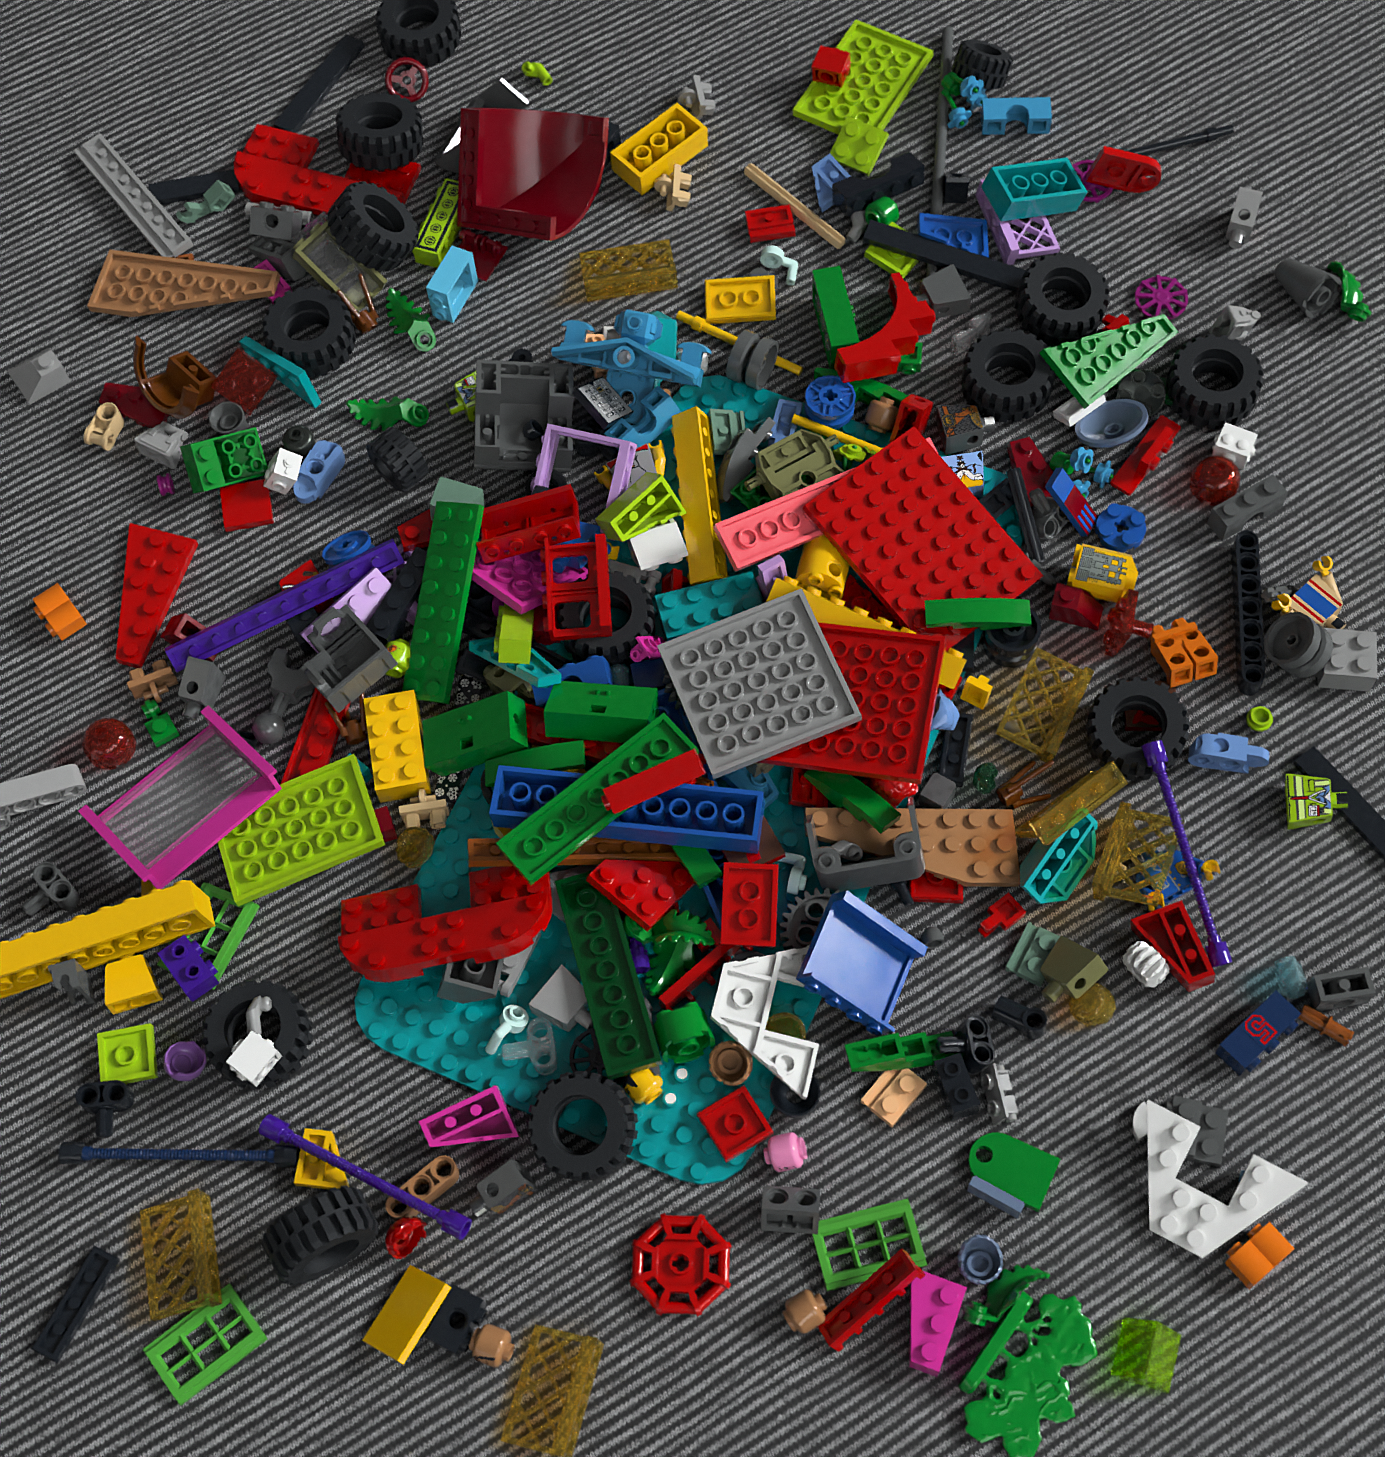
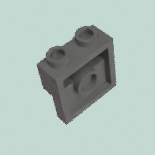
M1174 1095L1171 1102H1166L1165 1108L1200 1126L1184 1160L1220 1167L1222 1165L1229 1110L1202 1105V1101Z

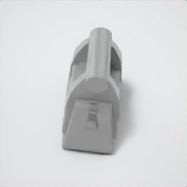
M1228 305L1209 329L1210 335L1215 334V337L1225 335L1231 340H1234V338L1241 340L1260 318V313L1256 310L1251 311L1244 307Z
M163 421L161 424L135 437L134 441L140 454L171 469H175L182 454L180 446L187 439L188 433Z

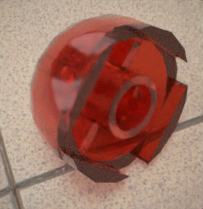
M1219 455L1209 456L1199 461L1193 469L1189 486L1197 500L1201 502L1205 500L1206 502H1211L1210 505L1217 506L1236 495L1239 490L1241 475L1235 463L1227 457Z
M102 718L88 726L83 735L82 745L86 757L94 766L104 770H113L117 768V765L123 762L126 764L130 761L135 753L136 740L133 732L123 721L116 718Z

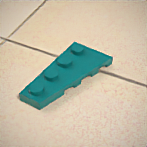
M248 336L239 341L244 349L242 353L247 360L255 362L315 409L322 403L305 370Z
M495 637L469 641V651L537 688H549L551 685L561 683V673L532 647L530 664L498 663L499 653H494Z

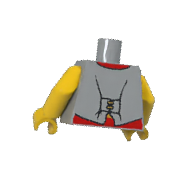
M658 440L659 444L657 446H651V443H646L636 448L627 489L646 472L662 474L664 476L666 458L661 440ZM617 458L607 462L606 466L603 465L604 471L597 474L596 471L594 472L599 483L604 484L609 490Z

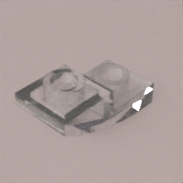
M990 312L974 316L968 320L967 330H961L952 336L950 351L954 357L969 350L972 343H977L979 337L986 335L990 329Z

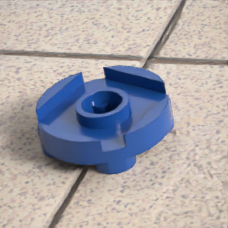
M1116 503L1110 504L1107 509L1101 512L1095 526L1096 535L1100 538V543L1109 550L1122 553L1133 547L1135 549L1142 543L1146 533L1145 516L1132 507ZM1116 525H1123L1127 530L1118 532Z

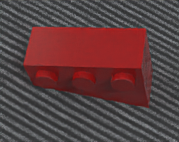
M1182 900L1130 920L1131 930L1142 942H1146L1160 953L1169 965L1170 973L1188 992L1215 982V972Z

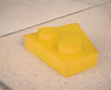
M305 1128L303 1138L340 1157L332 1131ZM300 1149L294 1179L296 1186L320 1189L340 1188L341 1186L349 1187L345 1172Z

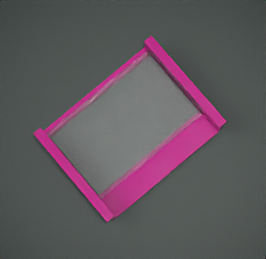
M209 706L200 711L209 726L97 816L87 805L78 810L145 883L149 880L156 889L165 887L282 789L273 776L277 773L276 769Z

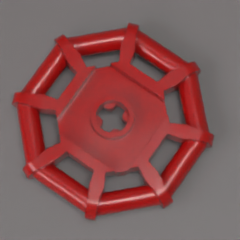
M660 1214V1218L640 1237L633 1239L631 1246H633L632 1279L629 1280L630 1285L640 1292L656 1310V1314L660 1316L662 1314H696L697 1317L701 1316L702 1312L725 1289L729 1290L731 1286L729 1282L731 1243L727 1242L705 1219V1215ZM671 1227H692L690 1234H676L672 1232ZM664 1230L667 1235L664 1241L655 1248L649 1243ZM700 1231L714 1246L707 1249L699 1242L697 1236ZM644 1253L652 1255L651 1271L643 1273ZM718 1255V1275L709 1272L711 1256ZM679 1256H683L684 1261L689 1262L688 1267H684L683 1271H678L677 1267L672 1265L673 1262L678 1261ZM655 1279L664 1289L661 1298L647 1284L648 1281ZM706 1280L713 1283L714 1285L698 1299L695 1291ZM671 1294H689L690 1302H669Z

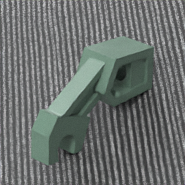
M217 180L203 194V202L199 204L186 202L184 206L187 211L184 213L178 211L176 216L184 223H194L196 219L211 212L224 211L234 199L235 194L229 185Z

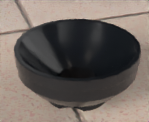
M814 1074L811 1077L806 1100L802 1099L797 1104L788 1101L786 1095L791 1088L775 1075L771 1082L770 1098L776 1110L787 1117L800 1118L806 1116L815 1109L819 1102L821 1094L820 1085Z

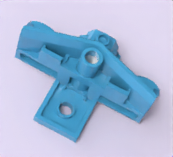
M628 309L623 310L615 318L614 329L620 338L585 343L587 331L595 333L593 326L579 320H567L561 324V326L566 327L564 342H561L559 347H552L551 350L552 356L561 361L607 369L606 380L622 398L625 392H631L634 396L633 402L628 405L633 410V413L630 417L624 419L631 424L639 423L644 417L645 409L640 401L654 389L656 379L701 387L704 370L700 369L703 353L712 354L707 346L696 342H682L678 344L677 348L683 349L681 361L649 350L648 347L661 337L663 324L655 315Z

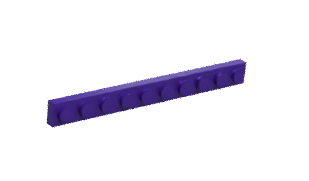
M392 538L164 648L165 653L176 672L185 669L188 656L204 660L349 590L373 567L384 573L405 562Z

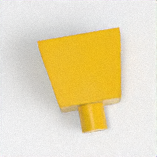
M132 954L105 966V1005L113 1015L163 1000L150 964L143 955L134 956Z

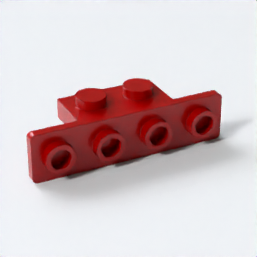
M1160 415L1113 477L1110 485L1131 496L1148 472L1156 469L1161 461L1160 456L1163 453L1167 454L1174 443L1172 440L1180 431L1181 426L1164 415Z

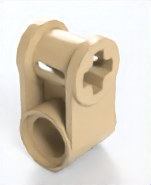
M107 402L99 406L91 423L84 432V442L86 444L102 446L106 451L113 448L125 424L115 404Z

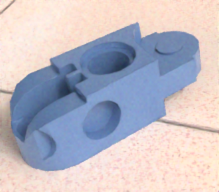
M321 440L315 443L312 450L309 451L300 467L299 477L293 485L295 497L300 503H310L316 500L318 496L321 499L345 463V455L340 445Z
M1207 733L1198 736L1193 744L1189 746L1188 762L1202 768L1248 773L1249 767H1263L1269 764V751L1263 747L1248 745L1247 737L1218 733L1217 735Z

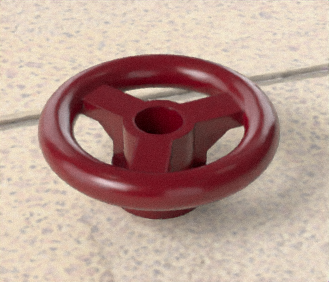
M399 58L393 61L386 70L385 86L390 95H400L401 98L405 97L412 103L421 99L428 89V73L425 67L413 58ZM404 64L412 65L410 70L401 72L399 76L392 75L398 66ZM419 70L422 76V86L416 93L413 86L416 83L415 74ZM404 76H409L411 78L410 84H405L403 82ZM392 82L399 83L401 87L407 89L410 96H403L397 93L392 86Z

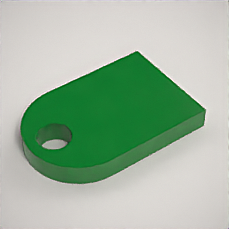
M994 1132L985 1134L976 1140L969 1153L968 1166L972 1177L977 1176L1023 1201L1025 1207L1039 1212L1061 1159L1007 1134ZM979 1149H987L991 1153L992 1159L986 1163L980 1162L976 1157V1152Z

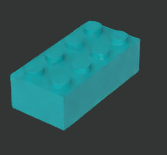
M1068 158L991 167L981 185L1000 221L1077 211L1087 194L1086 188Z
M752 571L655 595L656 611L666 642L762 604Z

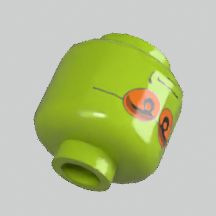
M403 639L387 642L385 647L398 664L385 674L393 678H400L405 675L406 670L409 668L410 644Z

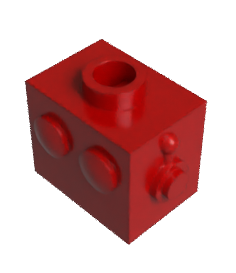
M820 45L817 55L812 62L813 81L842 88L850 72V52Z

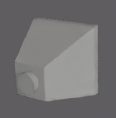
M49 348L7 371L29 404L71 382L63 365Z

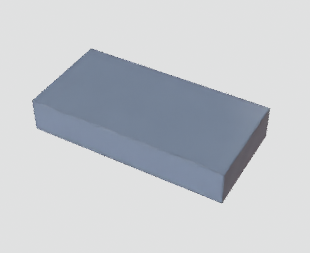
M973 1176L969 1183L968 1192L1018 1219L1025 1205L1023 1201L977 1176Z

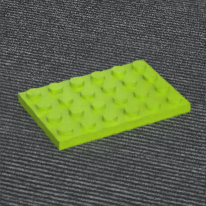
M855 19L836 47L850 52L851 67L843 87L812 81L793 108V116L838 135L847 116L884 130L932 59L934 50Z
M354 754L280 784L282 789L218 842L234 902L238 906L385 845L358 760Z

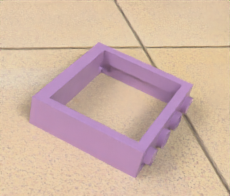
M547 424L545 434L541 437V442L543 443L542 450L536 458V477L532 479L530 486L532 493L536 485L549 487L561 435L619 448L606 508H608L627 490L637 444L626 440Z

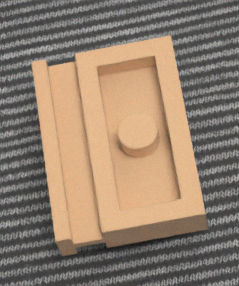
M909 1068L887 1070L863 1096L861 1103L865 1104L870 1108V1111L893 1128L927 1087V1083Z

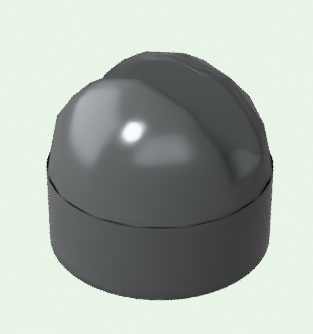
M934 926L927 927L922 933V942L928 947L927 949L937 948L945 943L942 932Z

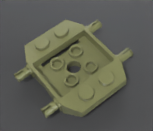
M800 429L766 447L755 455L757 474L755 477L744 482L745 487H747L748 491H751L755 487L763 485L771 499L775 500L810 486L802 481V475H809L813 480V484L845 472L836 464L830 447L839 443L838 438H836L837 436L833 434L824 439L821 435Z

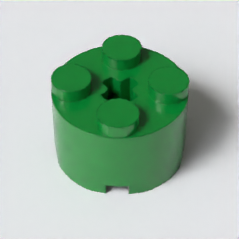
M689 1002L682 1008L673 1011L663 1010L656 1015L657 1021L653 1025V1030L665 1062L668 1063V1059H673L675 1064L690 1062L705 1055L703 1050L708 1046L710 1050L714 1047L715 1038L704 1009L699 1007L697 1002Z

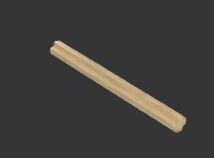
M749 163L744 168V174L782 205L790 204L791 212L836 249H840L845 244L844 236L757 166Z

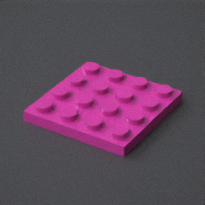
M477 547L471 580L519 614L542 605V594L547 593L546 586H542L541 571H546L545 563H541L540 549L485 564ZM566 566L562 573L553 571V580L555 583H571L580 577L583 580L587 578L588 569L585 567L576 569Z

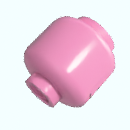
M794 1132L770 1137L768 1147L764 1148L765 1161L767 1165L772 1164L777 1172L800 1168L803 1160L807 1159V1150L803 1138H798Z

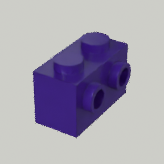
M184 934L157 954L184 993L193 1002L219 984L214 976L218 971L209 959L204 962L200 956L204 951L195 939L190 942Z

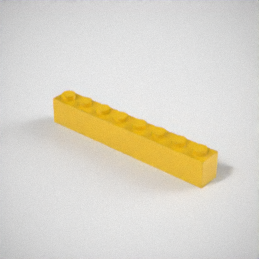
M697 406L672 416L673 426L671 427L675 442L673 451L677 459L676 474L680 486L678 494L681 504L687 512L681 517L684 522L683 537L689 556H686L689 567L687 577L691 586L728 577L725 551L713 529L716 523L721 522L709 417Z
M784 575L783 579L776 578L766 602L801 589L802 587L797 586L799 581ZM807 586V589L802 588L819 623L916 634V632L902 627L901 630L891 627L893 622L878 616L877 620L868 617V611L857 606L853 610L844 606L845 601L837 597L831 596L830 600L820 596L822 591L814 587ZM949 648L948 651L945 650L939 684L951 689L955 688L967 662L966 659L962 658L964 653L953 648Z

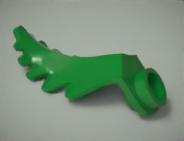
M1330 262L1327 269L1334 271L1342 282L1341 310L1348 313L1347 316L1349 318L1365 322L1371 316V311L1368 309V305L1361 302L1363 300V293L1359 290L1361 283L1355 280V276L1345 270L1340 262Z
M389 288L388 296L385 299L390 302L386 304V308L392 311L388 312L387 316L395 317L389 322V325L398 326L393 330V333L407 332L416 349L423 352L430 351L436 344L435 334L427 321L430 314L424 313L420 315L421 307L413 309L414 301L406 302L408 299L406 295L400 296L401 292L399 290L395 291L393 288ZM422 335H425L427 337L426 344H422L420 342V337Z
M395 396L389 402L381 398L377 404L372 399H369L367 403L364 399H360L359 402L356 399L346 402V405L350 408L349 412L351 414L355 413V420L363 418L361 425L366 426L371 421V430H376L382 425V431H385L399 420H404L415 427H421L426 424L429 418L427 408L409 398L401 400Z
M676 909L670 910L648 932L628 915L624 917L623 927L625 933L642 944L653 942L659 945L665 939L675 943L679 938L685 943H689L692 940L696 945L700 942L704 946H711L715 943L711 937V930H705L707 924L705 922L698 924L700 920L698 915L688 920L690 913L688 910L683 911L678 916Z
M689 914L688 920H690L695 915ZM679 938L677 942L671 943L668 939H665L659 945L654 944L653 951L658 956L649 960L650 966L654 969L648 971L645 975L649 977V979L645 980V984H647L645 988L649 990L651 996H661L663 992L676 982L675 979L679 980L686 974L685 968L692 969L696 965L693 951L694 943L692 940L689 943H685Z
M1015 1265L1013 1267L1014 1272L1003 1269L1000 1274V1280L994 1279L988 1283L986 1303L984 1305L975 1301H971L970 1305H963V1319L980 1326H985L987 1320L999 1323L1004 1312L1017 1302L1019 1298L1018 1292L1026 1289L1030 1282L1037 1279H1049L1050 1274L1039 1268L1033 1269L1029 1265H1025L1024 1268Z

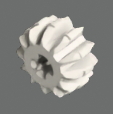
M1137 941L1126 950L1127 952L1123 955V963L1139 982H1142L1145 986L1155 988L1166 979V976L1169 974V965L1152 946H1149L1146 942Z

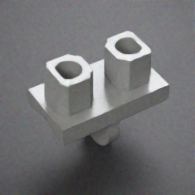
M693 75L692 85L690 87H683L677 99L679 104L691 108L692 115L700 121L702 115H713L716 105L714 100H707L711 95V84L701 83L700 76Z

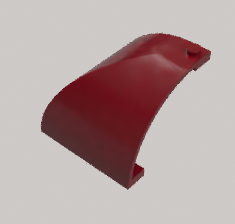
M461 108L457 226L547 241L556 240L568 234L583 219L599 188L607 154L609 117L528 109Z

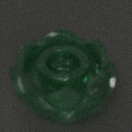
M985 762L975 769L973 785L982 794H991V791L996 787L995 778L998 775V770L993 763Z

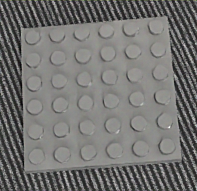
M802 588L657 645L713 779L862 720V715Z

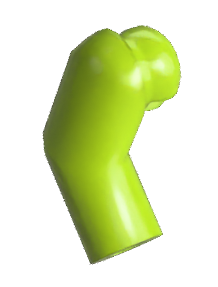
M527 61L521 67L522 72L526 76L539 78L545 86L551 84L553 80L541 63H530Z

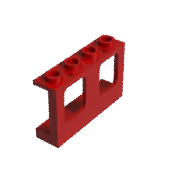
M571 484L484 508L481 522L482 541L476 542L484 563L487 564L545 548L544 538H548L550 545L581 538L579 507Z
M605 533L595 534V542L550 545L548 538H544L545 548H540L541 563H545L546 571H541L542 586H546L547 591L546 594H542L543 609H547L548 617H543L544 632H549L551 641L612 636L608 548ZM576 556L588 558L589 577L586 581L571 583L554 582V559ZM583 601L590 603V626L572 629L556 628L555 606L557 604Z

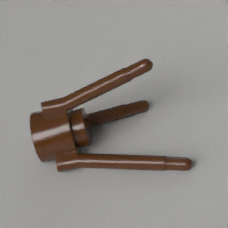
M360 273L358 277L370 310L369 313L366 309L358 313L341 290H337V294L352 312V314L350 313L352 322L357 329L366 334L378 325L376 319L379 318V315L374 309L363 275Z
M364 693L359 696L361 723H359L358 719L352 720L347 709L345 714L346 723L343 726L328 701L325 702V706L337 725L341 737L346 739L348 745L359 744L367 739L365 733L368 730L363 699L365 698Z
M1031 761L1011 779L1000 785V788L996 789V793L1001 803L1006 808L1012 805L1013 809H1016L1025 804L1050 798L1051 795L1047 793L1021 799L1020 797L1024 795L1021 786L1052 766L1054 761H1048L1020 779L1035 766L1036 762Z

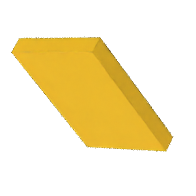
M774 275L705 280L706 323L721 324L776 320Z
M409 1265L362 1341L404 1365L451 1287L443 1281Z

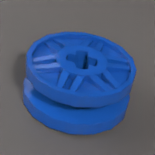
M827 375L818 377L806 389L804 411L807 419L833 429L843 427L854 416L856 398L854 388L849 382L843 383L839 376Z
M351 531L337 537L326 545L322 551V558L329 565L330 569L375 546L371 544V537L366 531Z

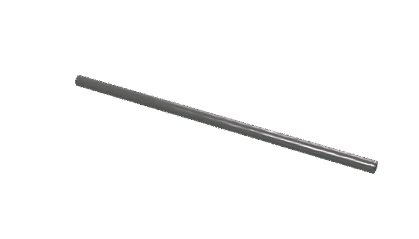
M949 26L943 29L930 213L942 215L949 103L941 93L944 89L941 86V81L945 75L951 72L954 29ZM927 263L926 277L938 272L937 266Z

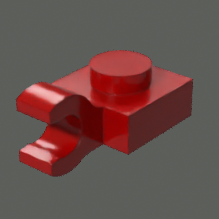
M1008 892L988 907L987 912L991 916L980 923L981 927L978 931L984 938L988 937L999 925L1006 931L1022 919L1026 911Z

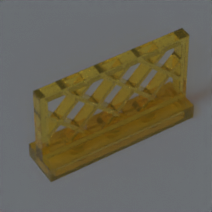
M669 239L579 253L587 301L678 288L677 271ZM666 248L662 255L654 252L657 249ZM633 253H642L639 258L632 256ZM611 256L620 257L616 262L609 259ZM648 257L655 259L652 264L644 262ZM591 259L598 260L594 265L585 262V260ZM626 260L633 263L629 268L622 265ZM661 263L666 264V266L658 267ZM603 264L610 266L606 272L599 269ZM593 273L599 275V276L590 277Z
M1036 647L995 734L1041 756L1040 760L1045 763L1053 760L1094 670L1086 666L1082 670ZM1037 657L1046 660L1050 669L1039 672L1035 663ZM1066 670L1074 674L1071 681L1062 683L1058 671ZM1052 673L1057 685L1046 688L1041 676ZM1036 678L1040 690L1029 693L1025 682L1026 680ZM1059 689L1063 700L1062 702L1052 704L1048 692ZM1043 694L1047 706L1036 709L1031 697ZM1026 699L1030 711L1019 714L1015 703L1016 701ZM1049 710L1053 721L1052 723L1042 725L1038 713ZM1033 715L1037 727L1026 730L1021 718ZM1016 720L1021 732L1013 734L1005 730L1006 722ZM1039 731L1043 739L1041 747L1031 743L1028 734Z
M1114 761L1108 762L1098 771L1088 773L1015 830V836L1017 838H1039L1043 845H1049L1123 788L1128 782Z
M1120 802L1092 882L1093 899L1104 901L1105 896L1158 906L1178 845L1175 832L1164 835L1160 830L1164 826L1174 827L1170 817L1131 810V803ZM1135 820L1145 821L1149 826L1138 830L1134 826ZM1154 831L1159 838L1148 843L1143 836ZM1138 839L1143 846L1131 850L1127 843ZM1164 844L1168 852L1158 856L1153 848ZM1147 851L1152 859L1140 863L1136 856ZM1131 859L1136 866L1124 871L1120 863ZM1157 864L1162 871L1150 876L1146 869ZM1141 872L1145 879L1134 884L1129 876ZM1122 879L1129 886L1122 890L1112 888L1113 883ZM1151 885L1155 892L1153 896L1141 894L1139 889Z
M197 1188L188 1191V1196L140 1210L150 1319L157 1321L202 1306L214 1307L221 1305L222 1297L210 1196ZM188 1205V1214L182 1223L173 1218L180 1207ZM161 1213L165 1217L155 1231L150 1228L149 1217ZM172 1220L179 1227L172 1238L168 1240L161 1234ZM186 1229L191 1233V1241L184 1250L176 1245ZM161 1238L168 1244L157 1258L153 1255L152 1248L157 1240ZM173 1247H175L182 1254L175 1265L171 1267L164 1261ZM189 1256L194 1260V1268L187 1277L180 1273L179 1270ZM163 1265L171 1271L160 1285L155 1280V1274ZM177 1274L185 1279L175 1295L167 1290ZM192 1284L197 1287L198 1299L186 1302L181 1298ZM166 1292L173 1299L166 1309L159 1311L158 1301Z
M535 1324L501 1441L556 1457H573L604 1344L595 1337L587 1335L585 1337ZM541 1333L551 1335L556 1344L541 1353L538 1347ZM557 1337L563 1338L564 1340L559 1342ZM572 1341L581 1343L579 1354L568 1360L562 1347ZM559 1350L565 1363L551 1371L545 1358ZM541 1361L547 1374L533 1382L529 1375L530 1369ZM568 1368L572 1375L570 1384L560 1389L554 1376ZM550 1379L556 1392L542 1400L536 1387ZM532 1390L539 1403L524 1411L521 1405L522 1397ZM559 1397L564 1405L562 1413L552 1419L545 1405ZM542 1408L548 1422L534 1430L528 1416ZM524 1419L530 1433L521 1439L512 1438L511 1434L514 1425ZM550 1426L555 1434L552 1448L542 1446L537 1437L539 1433ZM531 1438H533L534 1441H535V1443H531V1442H527V1441L530 1440Z

